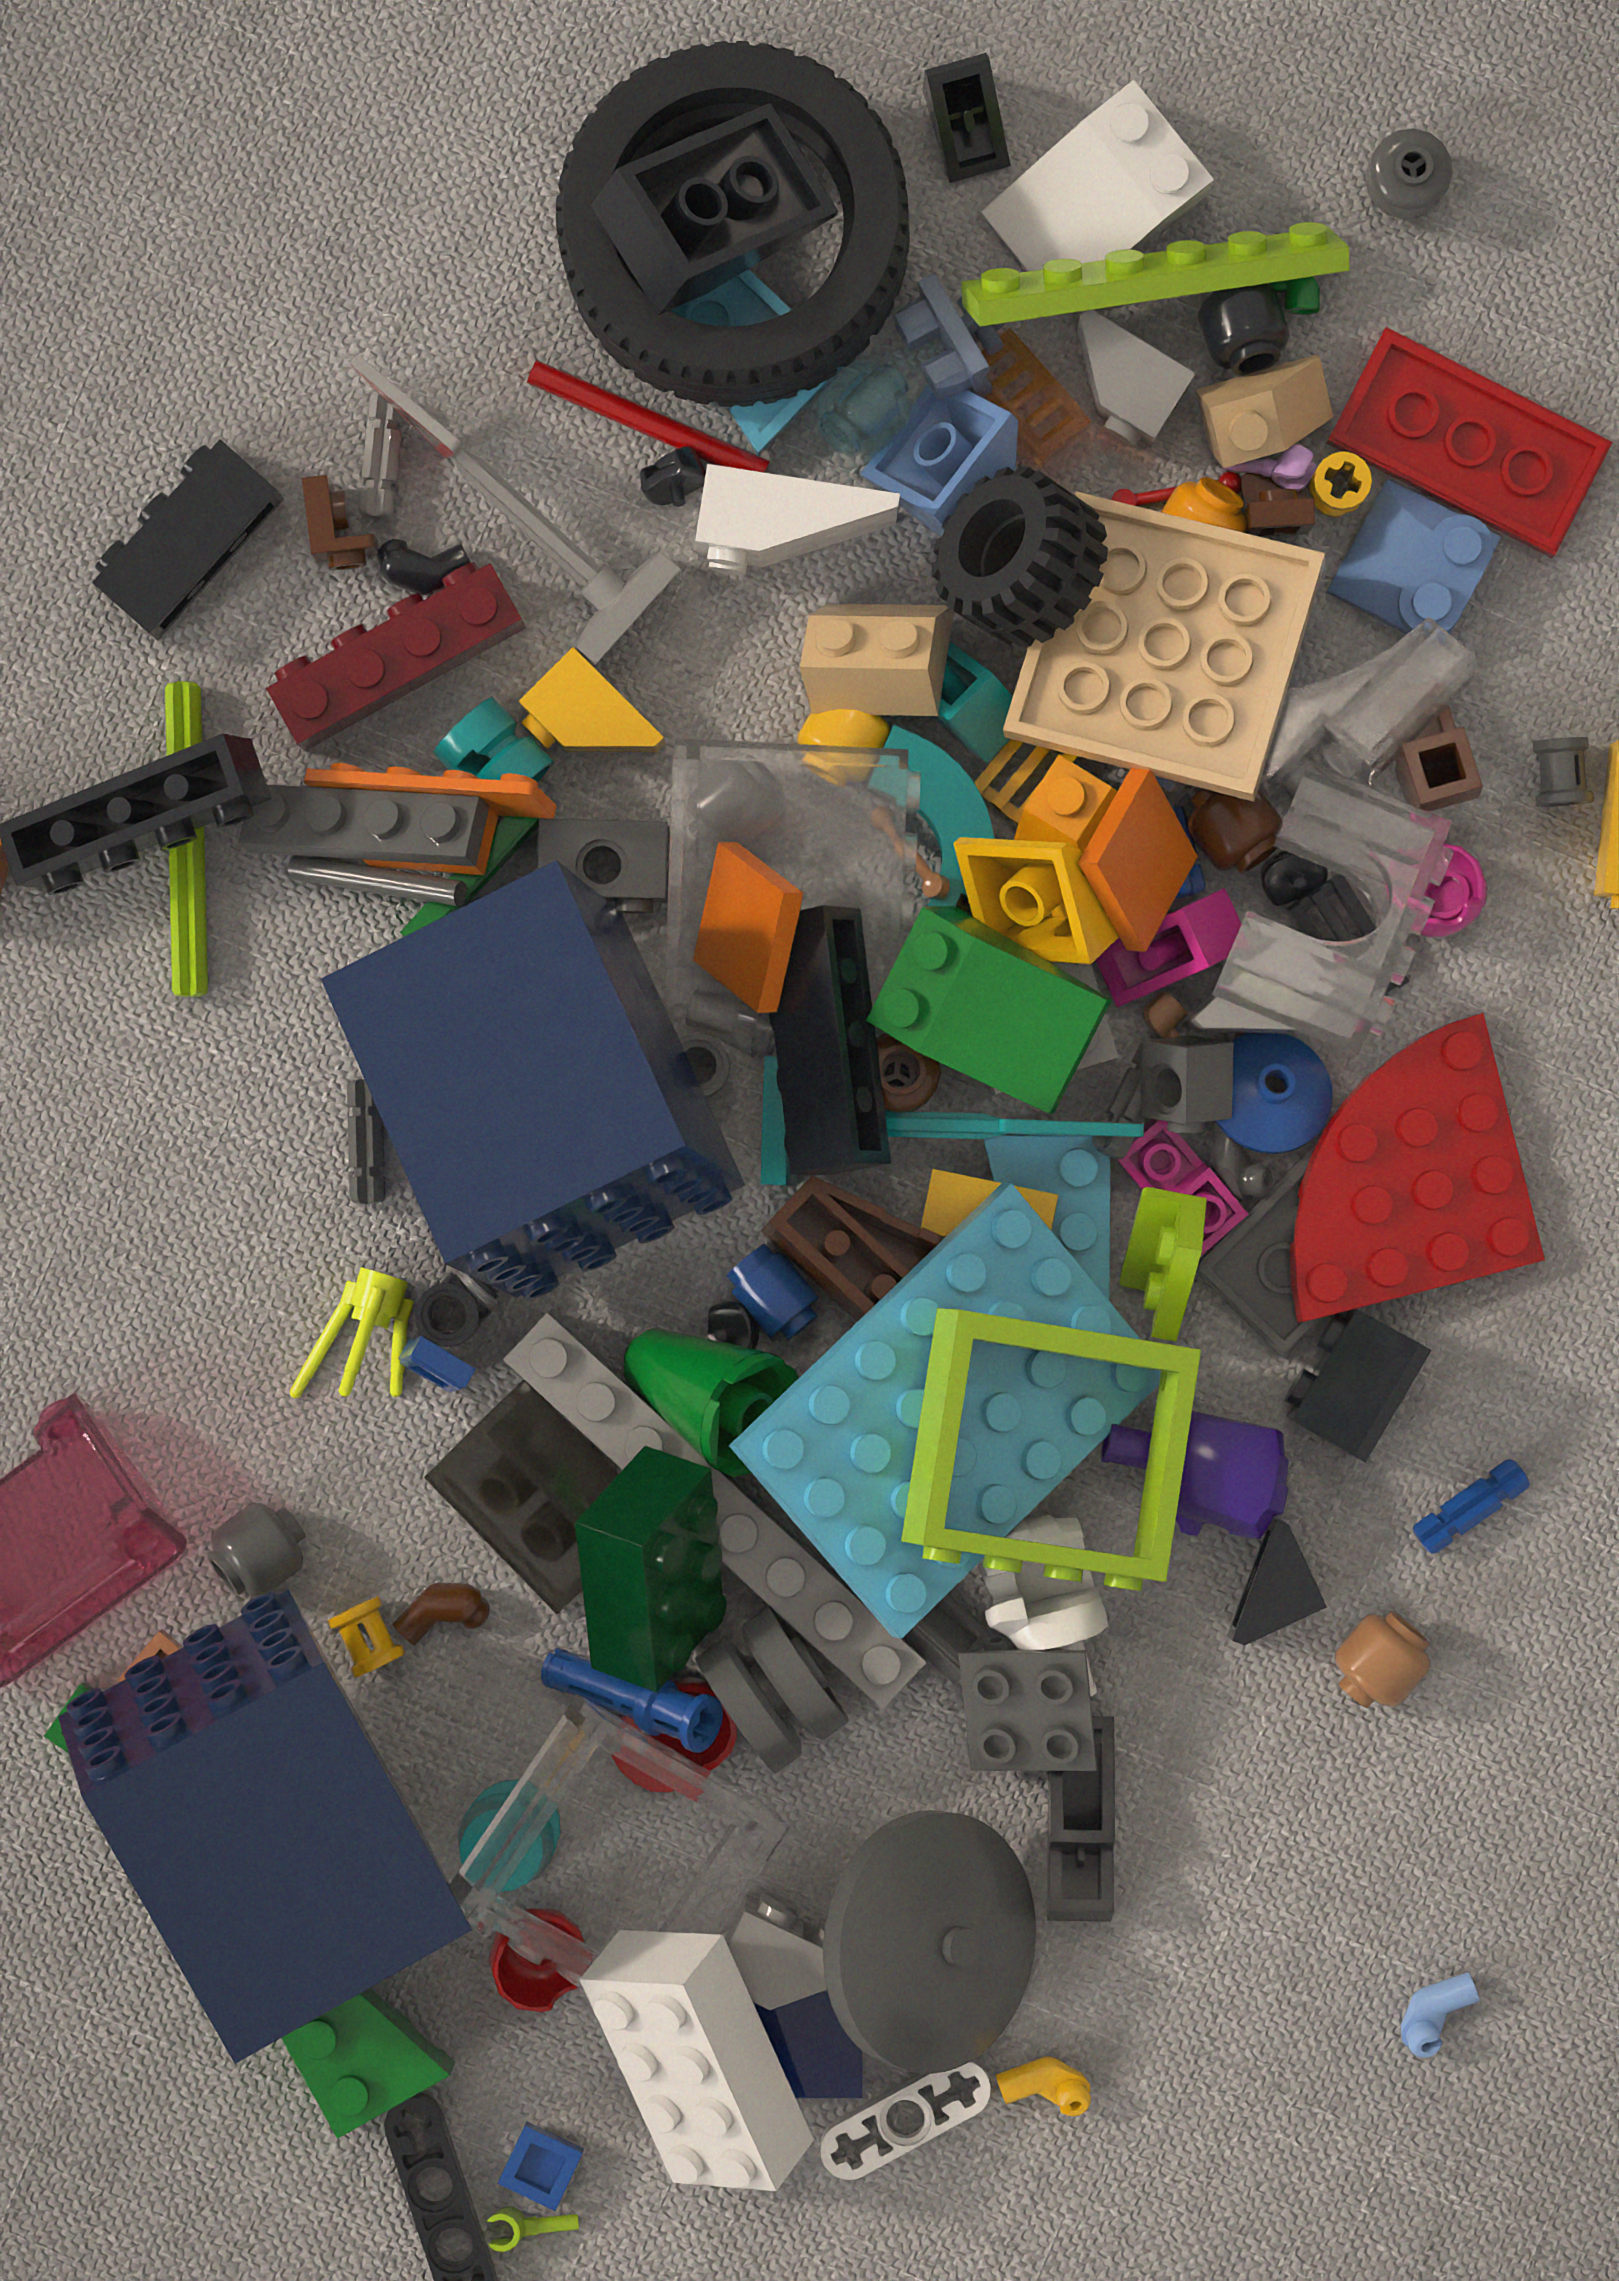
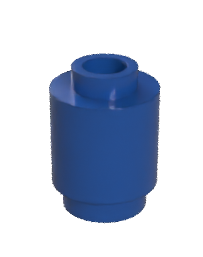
M765 1243L747 1255L726 1275L735 1286L732 1294L748 1310L770 1339L782 1332L790 1340L818 1316L811 1308L819 1299L818 1295L780 1251L774 1254Z

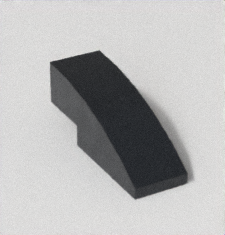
M1093 1716L1097 1771H1048L1047 1921L1111 1922L1114 1914L1115 1739L1114 1717Z

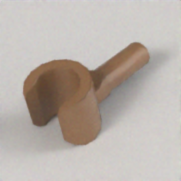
M1160 992L1145 1007L1143 1012L1146 1024L1161 1038L1181 1036L1174 1028L1188 1016L1187 1011L1171 994L1166 992Z

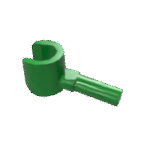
M1314 277L1268 283L1273 286L1276 293H1285L1286 313L1313 315L1319 312L1320 288Z

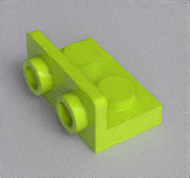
M1145 1187L1142 1189L1123 1259L1119 1284L1123 1287L1145 1291L1143 1309L1154 1311L1151 1337L1176 1342L1202 1253L1207 1198Z

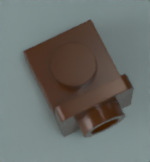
M1245 473L1242 476L1241 493L1244 502L1242 509L1247 521L1246 534L1272 537L1303 535L1311 531L1316 524L1314 498H1307L1306 487L1297 492L1296 489H1283L1272 478L1263 477L1260 474Z
M328 475L302 478L312 556L317 562L328 561L329 570H349L366 566V556L377 555L379 542L374 534L340 537L339 530L350 528L345 491H334L333 483Z

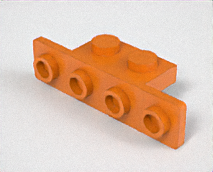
M333 763L330 765L329 770L306 769L303 781L309 787L479 796L489 805L476 866L362 859L369 866L377 868L485 875L498 815L553 819L557 807L538 788L539 784L537 781L530 777L513 773L501 775L500 780L480 779L471 773L459 770H446L443 773V777L424 776L415 770L398 766L388 767L386 773L366 772L350 764Z

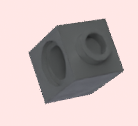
M1191 1035L1142 1040L1141 1117L1167 1121V1131L1175 1133H1201L1206 1131V1122L1232 1119L1234 1042Z

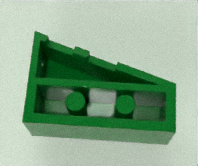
M371 1988L281 2038L337 2139L451 2075L456 2063L442 2049L438 2050L410 2024L411 2021L397 2008L394 2010Z

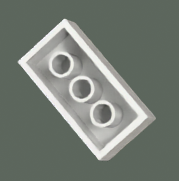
M619 1930L579 1980L673 2183L777 2191L814 2139L724 1936L720 1934Z

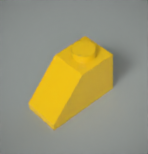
M574 647L519 700L522 708L528 713L520 723L547 750L555 742L566 752H658L666 744L664 737Z

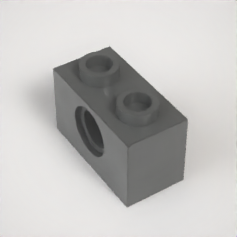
M539 818L537 869L558 860L606 901H615V908L621 913L650 914L653 913V902H667L669 825L667 821ZM599 850H610L616 853L621 860V871L618 877L608 884H596L586 876V862L594 852Z

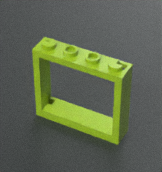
M937 1308L901 1541L923 1545L922 1558L960 1564L962 1552L984 1555L982 1567L1021 1573L1023 1561L1045 1564L1044 1577L1082 1582L1083 1570L1105 1573L1103 1585L1122 1589L1142 1591L1143 1579L1166 1582L1201 1349L959 1309ZM973 1340L1161 1371L1133 1557L944 1528Z

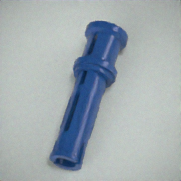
M562 1648L554 1649L555 1654L550 1652L543 1662L541 1680L545 1687L568 1693L594 1705L626 1715L634 1719L635 1724L645 1734L658 1736L664 1733L681 1740V1744L685 1749L700 1753L708 1749L719 1733L723 1709L721 1702L714 1696L701 1694L697 1697L679 1691L677 1685L671 1680H667L656 1693L591 1668L590 1660L579 1657V1655Z

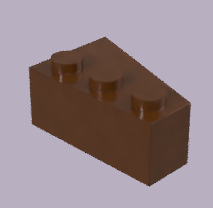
M813 1175L761 1230L767 1238L857 1322L943 1240L941 1235L885 1212V1209Z

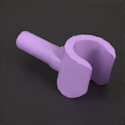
M1294 444L1283 451L1278 461L1270 458H1258L1223 469L1270 477L1283 489H1296L1299 492L1307 486L1317 469V465L1311 462L1314 456L1309 449Z

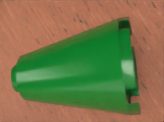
M660 1328L646 1330L634 1338L628 1345L624 1355V1377L627 1383L712 1468L733 1477L752 1472L729 1445L799 1379L794 1368L787 1365L776 1354Z

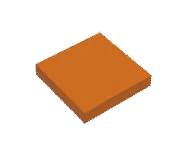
M1131 768L1080 857L1078 864L1126 950L1146 952L1198 855L1154 773L1146 769Z
M718 842L693 961L757 1013L777 1012L803 892L738 842Z

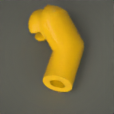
M1041 2057L995 2074L1006 2105L1038 2093L1060 2106L1061 2113L1074 2117L1085 2113L1091 2103L1090 2083L1083 2073L1055 2057Z

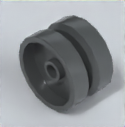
M769 1605L743 1623V1638L757 1661L755 1665L752 1666L734 1643L725 1639H721L696 1656L695 1660L711 1689L738 1729L767 1767L776 1774L802 1754L801 1739L787 1717L789 1714L793 1713L811 1736L820 1740H824L847 1724L849 1718L829 1687L831 1685L829 1678L811 1651L798 1635L794 1637L779 1615Z

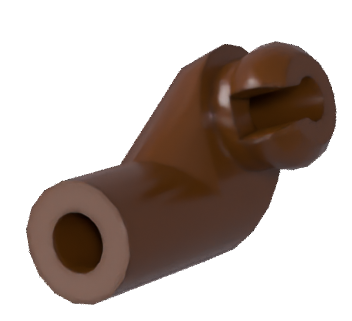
M434 1583L428 1586L392 1625L408 1642L415 1646L438 1621L462 1622L467 1629L480 1627L488 1619L490 1606L488 1601L482 1597L480 1590L468 1583Z

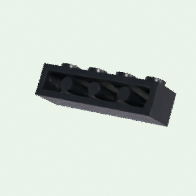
M222 733L0 823V840L16 886L46 889L48 895H56L82 886L85 883L82 875L100 867L103 868L105 873H110L139 863L141 859L138 852L159 844L161 850H169L186 845L197 839L195 829L215 821L217 827H227L246 821L254 816L253 806L272 798L252 739Z
M821 905L800 910L777 1012H769L770 1024L774 1030L778 1063L777 1086L782 1097L785 1122L784 1147L789 1158L791 1175L829 1176L891 1164L875 1026L866 1021L872 1010V1000L860 908Z

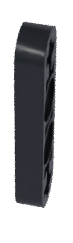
M418 2093L388 2110L384 2128L385 2136L433 2280L447 2281L446 2277L462 2276L479 2265L482 2268L483 2274H473L471 2281H499L443 2111L438 2102L431 2096ZM413 2107L417 2116L428 2114L431 2122L425 2125L423 2130V2138L427 2150L439 2143L443 2153H427L409 2164L406 2155H415L418 2147L413 2133L410 2130L400 2132L397 2125L403 2121L405 2109ZM428 2167L442 2168L452 2179L453 2188L448 2197L439 2201L425 2199L417 2189L416 2179L418 2174ZM448 2228H459L468 2233L473 2244L471 2254L466 2259L452 2262L442 2257L437 2250L436 2244L437 2237L442 2231Z

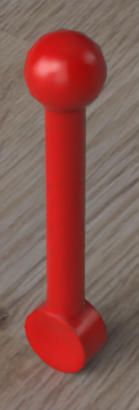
M1228 471L1223 473L1217 480L1232 489L1236 494L1241 491V476L1238 473ZM1176 487L1136 494L1129 489H1119L1113 494L1111 500L1133 506L1168 501Z

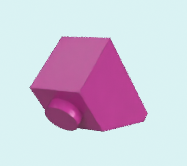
M1223 888L1166 914L1146 952L1126 950L1119 937L1095 961L1116 1006L1120 1007L1204 970L1252 945L1226 889Z

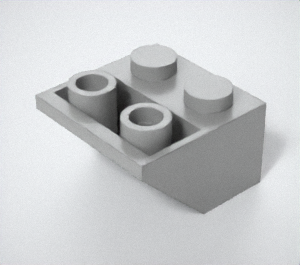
M763 1891L760 1899L749 1894L745 1895L725 1937V1941L752 2002L772 2010L827 1990L823 1966V1939L826 1920L821 1919L817 1927L805 1922L795 1915L797 1907L777 1895Z

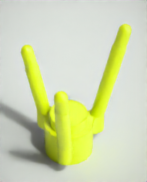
M361 1267L356 1283L346 1282L340 1303L290 1389L291 1397L299 1398L353 1307L354 1310L351 1318L360 1321L344 1369L338 1390L339 1394L343 1397L350 1395L373 1327L377 1326L388 1329L391 1318H394L390 1394L393 1397L400 1396L403 1389L405 1366L400 1364L401 1361L398 1358L407 1344L408 1320L414 1301L404 1298L409 1282Z

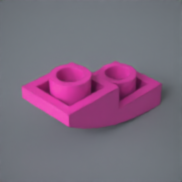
M1157 1119L1147 1121L1144 1124V1137H1135L1127 1155L1122 1159H1115L1141 1190L1145 1187H1152L1207 1198L1201 1256L1249 1215L1210 1167L1201 1161L1180 1134L1167 1131V1121Z

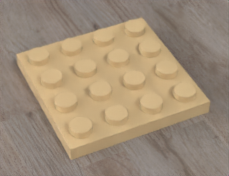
M1076 491L1075 496L1091 506L1100 516L1098 521L1105 526L1107 537L1102 544L1108 548L1107 561L1100 565L1099 570L1104 575L1099 587L1092 589L1089 595L1092 600L1084 611L1080 609L1074 615V623L1066 630L1056 629L1052 639L1043 643L1035 639L1033 644L1028 646L1003 727L1005 738L1129 770L1131 768L1150 770L1156 777L1254 802L1326 563L1325 553Z

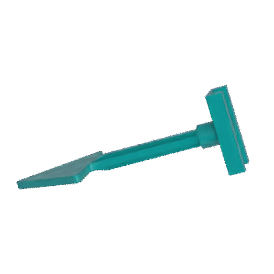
M764 1056L760 1184L797 1186L798 1175H791L789 1158L784 1147L786 1131L782 1097L776 1079L778 1070L777 1056ZM885 1111L888 1137L988 1139L1006 1134L1144 1137V1124L1002 1119L983 1113H892Z

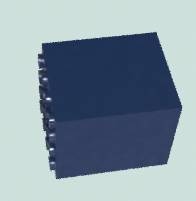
M558 860L321 978L444 1263L516 1298L522 1295L524 1300L535 1299L556 1289L560 1285L558 1277L580 1267L582 1272L600 1268L617 1257L615 1249L635 1239H638V1242L641 1244L657 1240L675 1228L672 1221L694 1210L697 1215L716 1211L731 1202L732 1196L730 1192L745 1186L623 914Z
M289 1589L279 1595H276L274 1592H268L252 1599L241 1609V1616L221 1627H218L217 1624H210L194 1631L183 1641V1648L163 1659H160L159 1656H152L136 1663L125 1673V1680L103 1692L100 1688H94L78 1695L67 1705V1712L58 1716L81 1797L235 2064L472 1931L428 1840Z

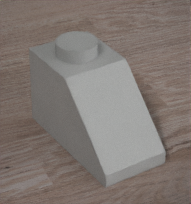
M1094 310L1083 311L1076 328L1096 414L1106 420L1103 429L1110 436L1129 447L1135 448L1138 442H1141L1151 448L1190 386L1195 373Z

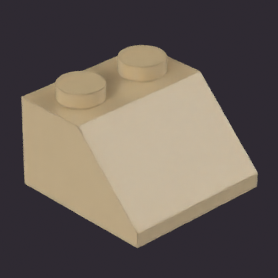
M827 603L808 616L800 662V670L811 713L819 714L836 709L858 710L870 715L938 716L954 615L953 610L946 605Z

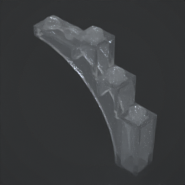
M1427 617L1393 647L1356 668L1310 685L1288 689L1258 789L1266 797L1270 798L1321 745L1325 747L1323 751L1324 757L1336 771L1346 778H1351L1355 774L1366 785L1370 786L1399 756L1401 744L1415 740L1474 680L1477 658L1433 619ZM1123 768V770L1125 771V773L1122 775L1123 780L1130 771L1129 769ZM1156 777L1171 807L1193 787L1184 783Z

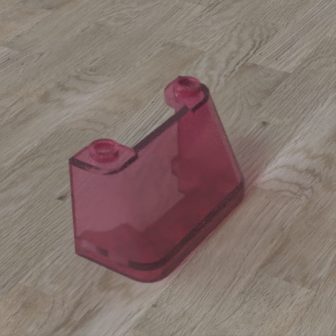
M75 1392L66 1399L50 1404L41 1412L39 1422L35 1426L33 1433L41 1449L0 1479V1688L19 1679L172 1565L186 1549L187 1540L173 1517L90 1405Z

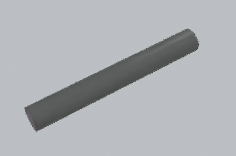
M301 855L292 856L288 864L290 879L458 907L464 903L467 894L465 882Z

